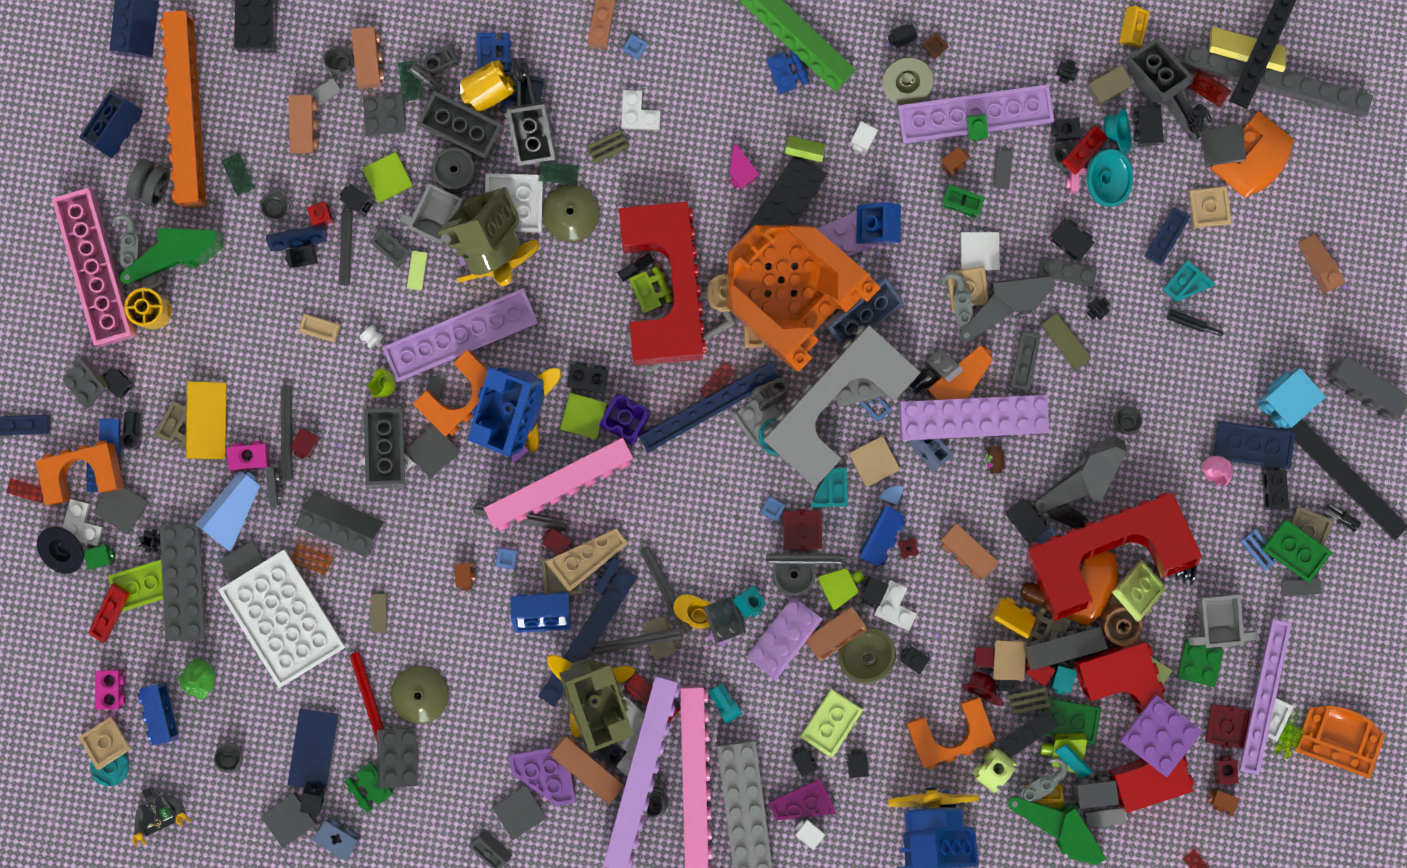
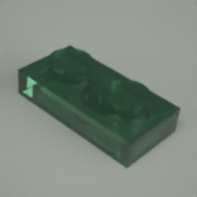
M413 61L398 63L404 102L423 99L419 80L407 71V67Z
M240 153L221 160L237 196L255 189Z
M540 162L538 181L577 185L579 166Z

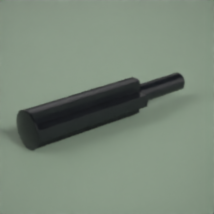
M1172 309L1167 314V320L1202 333L1207 331L1220 337L1223 336V331L1208 326L1207 322Z

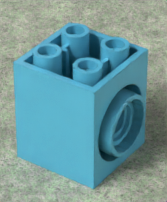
M1298 368L1285 372L1268 386V391L1257 402L1260 404L1258 406L1264 414L1268 413L1272 418L1271 422L1276 428L1287 429L1292 428L1326 396L1304 371Z

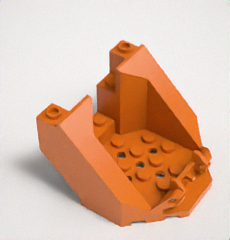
M754 225L727 252L728 290L726 307L752 334L761 340L789 367L798 372L812 359L807 352L819 341L813 334L837 308L847 313L859 299L868 302L881 289L863 268L815 227L809 225ZM767 263L771 264V268L769 270L765 269V265ZM792 263H797L795 270L791 268ZM780 276L784 277L783 283L778 282ZM766 290H770L771 292L769 297H765L764 292ZM792 290L797 291V294L794 297H792L790 294Z

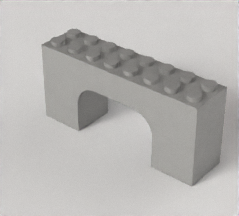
M860 325L853 332L855 336L851 340L847 339L840 346L842 350L838 355L834 353L827 362L829 364L825 369L821 367L814 375L816 379L812 383L807 382L801 389L803 393L799 397L795 396L788 403L790 407L785 412L782 410L775 417L777 421L772 426L769 424L762 432V439L814 487L841 460L818 437L815 429L817 417L850 381L857 378H866L889 399L895 401L921 373L870 325Z

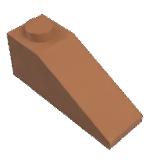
M1316 234L1298 242L1300 250L1322 294L1346 284L1338 266Z

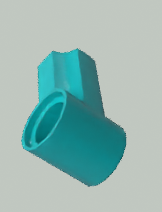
M722 683L708 691L726 724L743 714L736 702L731 699Z

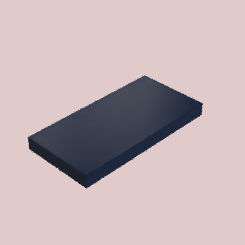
M1218 421L1213 456H1222L1232 462L1290 470L1296 432Z
M299 709L287 785L305 788L306 782L326 785L325 791L327 790L339 714Z

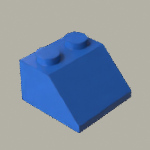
M889 202L857 205L856 243H901V205Z

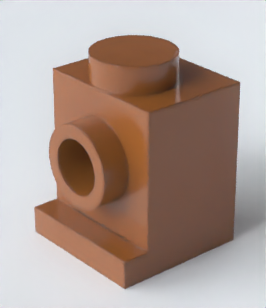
M957 147L941 159L939 164L951 178L955 174L954 170L959 172L966 166L965 162L970 158V155L965 149Z
M476 563L454 564L456 587H461V591L472 590L473 582H476V572L472 570V567L476 566Z
M1213 788V791L1209 792L1206 802L1214 805L1212 809L1222 813L1225 811L1226 814L1233 817L1240 798Z

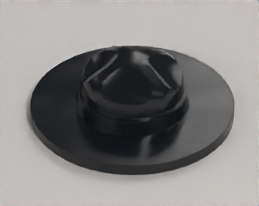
M52 526L44 529L39 534L37 550L39 556L49 568L58 573L70 574L82 566L84 561L82 545L70 531Z

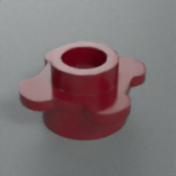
M915 538L898 542L901 551L900 556L903 559L919 554V551L916 549L917 541Z

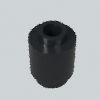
M905 24L890 30V35H888L890 45L896 48L914 42V39L917 38V32L913 24Z

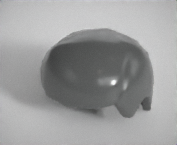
M336 46L332 50H327L324 54V65L332 74L344 75L351 71L354 66L353 54L347 48Z
M1064 141L1054 144L1050 150L1051 163L1058 169L1068 170L1062 161L1076 144L1074 142L1065 143Z
M276 191L264 195L260 203L262 215L272 221L283 219L290 208L287 197L281 192Z
M1127 405L1118 408L1113 417V424L1116 430L1126 435L1138 432L1143 423L1142 415L1137 408Z
M225 742L223 746L217 748L214 755L215 766L224 773L235 772L241 767L244 760L242 750L235 743Z
M653 787L652 793L648 792L647 797L650 798L646 812L649 818L659 817L666 812L669 806L667 794L661 788Z

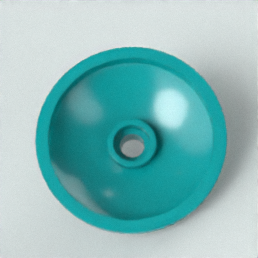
M1106 149L1100 151L1092 158L1088 166L1086 182L1088 191L1095 202L1101 206L1115 207L1123 203L1132 190L1133 169L1131 163L1118 150Z

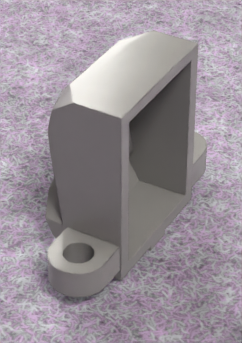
M428 183L413 217L400 212L397 219L408 224V229L421 234L420 236L426 239H431L442 245L445 243L449 244L451 241L449 234L439 235L438 231L465 200Z
M1240 594L1199 597L1198 609L1201 635L1189 636V645H1204L1205 648H1228L1234 645H1245L1244 641L1257 640V631L1243 630Z

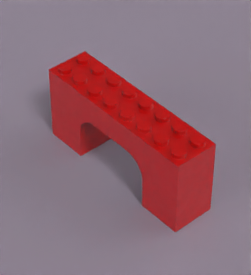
M687 201L619 208L623 253L656 251L663 254L670 262L674 305L668 315L656 320L629 322L634 366L703 360V354H706L705 339L701 340V335H705L704 321L699 320V317L703 316L702 301L698 302L697 299L701 297L700 282L696 283V279H699L698 263L694 264V260H697L696 245H692V241H695L694 226H690V223H693L692 207H688Z
M1162 493L1156 496V499L1153 501L1144 500L1135 508H1124L1120 511V514L1115 516L1113 514L1106 515L1102 518V521L1097 523L1095 521L1088 522L1082 529L1077 530V528H1073L1067 531L1064 536L1059 537L1056 535L1049 538L1046 543L1041 544L1038 542L1030 546L1026 559L1053 621L1090 608L1092 597L1081 575L1080 565L1085 560L1127 543H1138L1144 546L1150 552L1162 579L1199 564L1202 554L1173 493Z
M1138 639L1135 643L1128 646L1118 645L1073 660L1084 697L1094 701L1119 692H1127L1134 700L1138 715L1155 694L1164 700L1163 693H1165L1162 682H1159L1157 678L1159 670L1156 663L1152 662L1151 656H1153L1151 646ZM1185 755L1168 777H1165L1141 757L1134 762L1108 770L1110 778L1116 781L1118 805L1126 813L1194 792L1192 788L1194 780L1191 774L1188 775L1186 767L1189 765Z

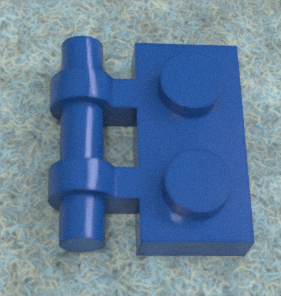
M476 33L477 70L492 61L500 60L505 69L503 71L510 72V64H512L510 47L512 46L511 40H509V33H502V40H496V33ZM496 47L502 48V57H497Z
M791 49L789 51L792 57L788 59L784 52L766 58L779 95L797 89L795 82L797 80H801L803 86L809 84L807 70L804 69L801 59ZM795 64L798 73L792 74L789 65Z

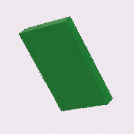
M1285 518L1261 548L1308 583L1311 582L1333 553Z
M1049 698L1051 707L1042 708L1041 713L1049 708L1059 725L1044 736L1053 738L1054 734L1086 733L1087 744L1095 745L1102 707Z

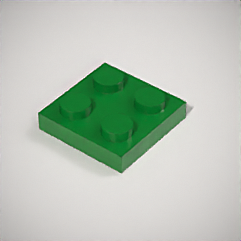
M1185 641L1176 678L1215 687L1224 650L1214 647L1205 648L1204 645H1189V641Z

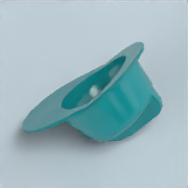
M1122 109L1118 114L1104 117V130L1107 138L1117 142L1121 152L1127 155L1131 151L1132 137L1127 111Z

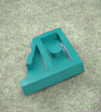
M1187 260L1162 291L1175 302H1178L1211 288L1216 283Z
M833 468L823 478L811 508L848 506L847 468Z

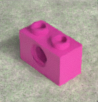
M252 441L251 445L244 446L243 442L232 443V447H226L229 471L270 467L269 445L263 444V441ZM248 450L253 454L252 459L249 461L244 458V454Z

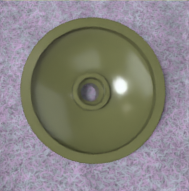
M564 185L552 191L546 198L542 210V217L547 230L557 239L566 242H576L588 237L595 230L600 215L595 197L587 189L577 185ZM569 208L574 210L571 215L567 214Z
M867 628L865 632L844 645L839 651V664L844 674L852 681L862 684L874 683L883 679L892 670L896 660V649L891 638L886 633L873 628ZM869 659H873L871 663H867Z
M415 666L403 671L395 679L391 689V702L394 710L402 719L414 724H425L438 718L445 710L449 699V690L444 678L436 670L425 666ZM417 692L422 696L419 700L415 698V693Z

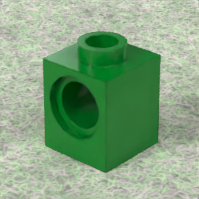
M102 545L84 551L87 569L94 570L114 564V559L116 558L114 549L110 545Z

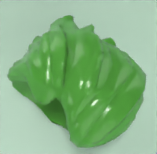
M195 659L187 664L184 673H180L181 677H178L177 680L180 682L181 690L184 689L187 694L202 700L214 688V680L217 676L213 665L202 659Z

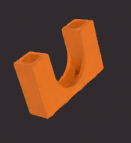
M470 349L466 350L453 363L469 379L472 385V397L466 406L450 408L443 404L429 389L413 403L445 437L449 434L453 436L460 429L458 425L462 421L466 423L473 416L472 411L479 402V390L483 387L488 367Z
M107 440L95 442L96 446L93 447L83 445L77 447V451L72 452L71 449L59 451L60 455L46 454L42 455V459L36 460L45 506L70 501L66 478L70 466L80 459L89 463L93 468L99 493L123 489L124 484L115 443H107Z
M976 696L960 702L967 722V733L965 738L955 746L945 747L936 743L924 716L906 722L923 768L932 769L938 766V762L945 760V763L956 760L957 755L963 754V756L974 753L976 748L986 749L993 746L992 743L996 740L980 697Z

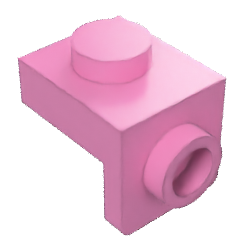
M1085 165L1076 175L1069 170V177H1066L1065 180L1068 194H1076L1079 191V175H1087L1088 168Z

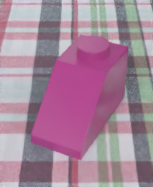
M736 144L733 146L729 175L731 179L729 181L735 189L739 188L742 191L758 179L760 174Z

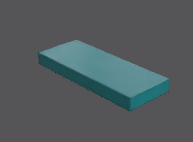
M1067 744L1055 750L1057 755L1080 778L1092 773V770Z

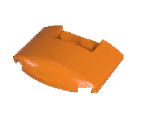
M1259 110L1243 128L1246 161L1212 165L1210 168L1211 171L1244 198L1249 197L1250 194L1262 191L1279 176L1289 160L1294 141L1293 138Z
M1106 551L1085 560L1080 565L1081 575L1092 597L1091 606L1065 618L1085 626H1090L1093 621L1104 613L1114 595L1112 591L1117 585V555Z
M1336 706L1310 707L1294 751L1370 779L1385 734L1383 731L1380 732L1371 720L1352 710Z

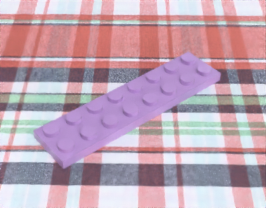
M1049 84L897 106L903 144L965 136L968 134L966 117L968 115L985 113L987 115L988 132L1054 123Z
M522 288L382 347L394 378L399 383L454 360L468 349L473 352L539 323L526 292Z
M1048 395L899 402L900 441L1049 433Z

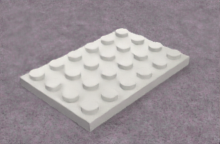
M285 549L218 590L278 688H281L346 648Z

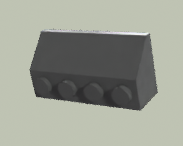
M313 491L302 508L295 526L361 556L369 557L384 522Z

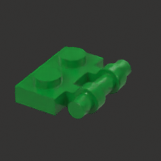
M372 762L355 773L359 779L358 782L354 783L351 777L344 781L348 786L347 790L349 793H353L358 801L357 804L366 813L373 809L368 803L373 799L378 805L394 794L391 788H378V770ZM362 785L369 793L366 797L359 790V787Z

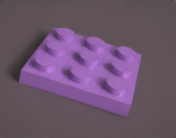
M1155 694L1119 741L1165 777H1168L1203 731Z

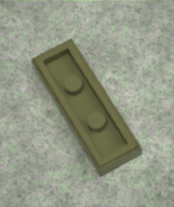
M1057 313L1041 324L1074 370H1077L1091 359Z

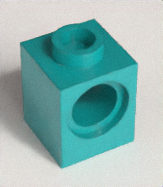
M754 585L732 600L745 619L751 615L753 617L763 612L761 608L767 604Z
M1055 665L1054 670L1056 671L1052 676L1050 687L1054 688V692L1065 695L1066 692L1071 693L1077 671Z

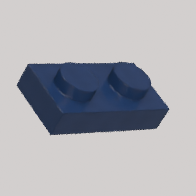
M614 557L613 560L609 559L603 568L606 572L603 577L598 576L594 583V586H596L594 591L599 594L603 593L621 560Z

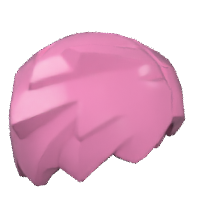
M1210 456L1203 461L1201 471L1205 473L1208 481H1214L1218 486L1221 484L1226 486L1232 479L1233 466L1222 456Z

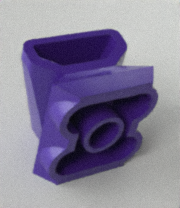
M617 392L601 419L599 426L623 438L630 446H634L638 435L642 432L650 417L651 410Z

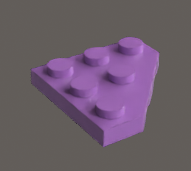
M553 747L509 755L513 776L526 783L530 788L543 795L556 806L576 803L571 773L548 755Z

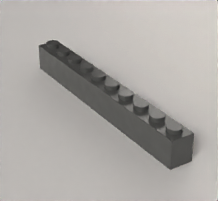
M1189 44L1183 49L1180 63L1186 70L1234 83L1238 82L1247 63L1211 53L1207 49ZM1269 68L1265 69L1257 87L1259 90L1361 118L1369 114L1373 99L1371 94L1291 72H1280Z

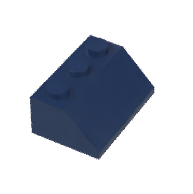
M115 0L109 48L112 53L122 56L153 58L159 2L154 0Z
M110 90L79 138L110 158H113L119 152L123 141L129 137L134 124L140 120L143 110Z

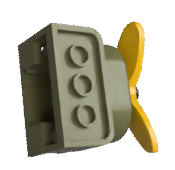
M505 187L466 198L438 231L439 235L449 234L451 238L449 242L450 248H455L458 255L463 257L470 271V274L456 278L458 283L488 276L494 277L499 286H506L513 278L512 269L522 264L539 249L540 244L538 240H531L520 245L514 230L519 223V216Z
M556 654L547 656L549 668L562 681L563 690L571 710L569 720L570 731L575 738L581 736L589 753L634 736L626 711L629 709L625 699L623 700L621 693L623 691L620 686L621 683L628 680L635 673L634 667L625 665L611 668L609 664L591 659L578 660L572 664L567 659Z

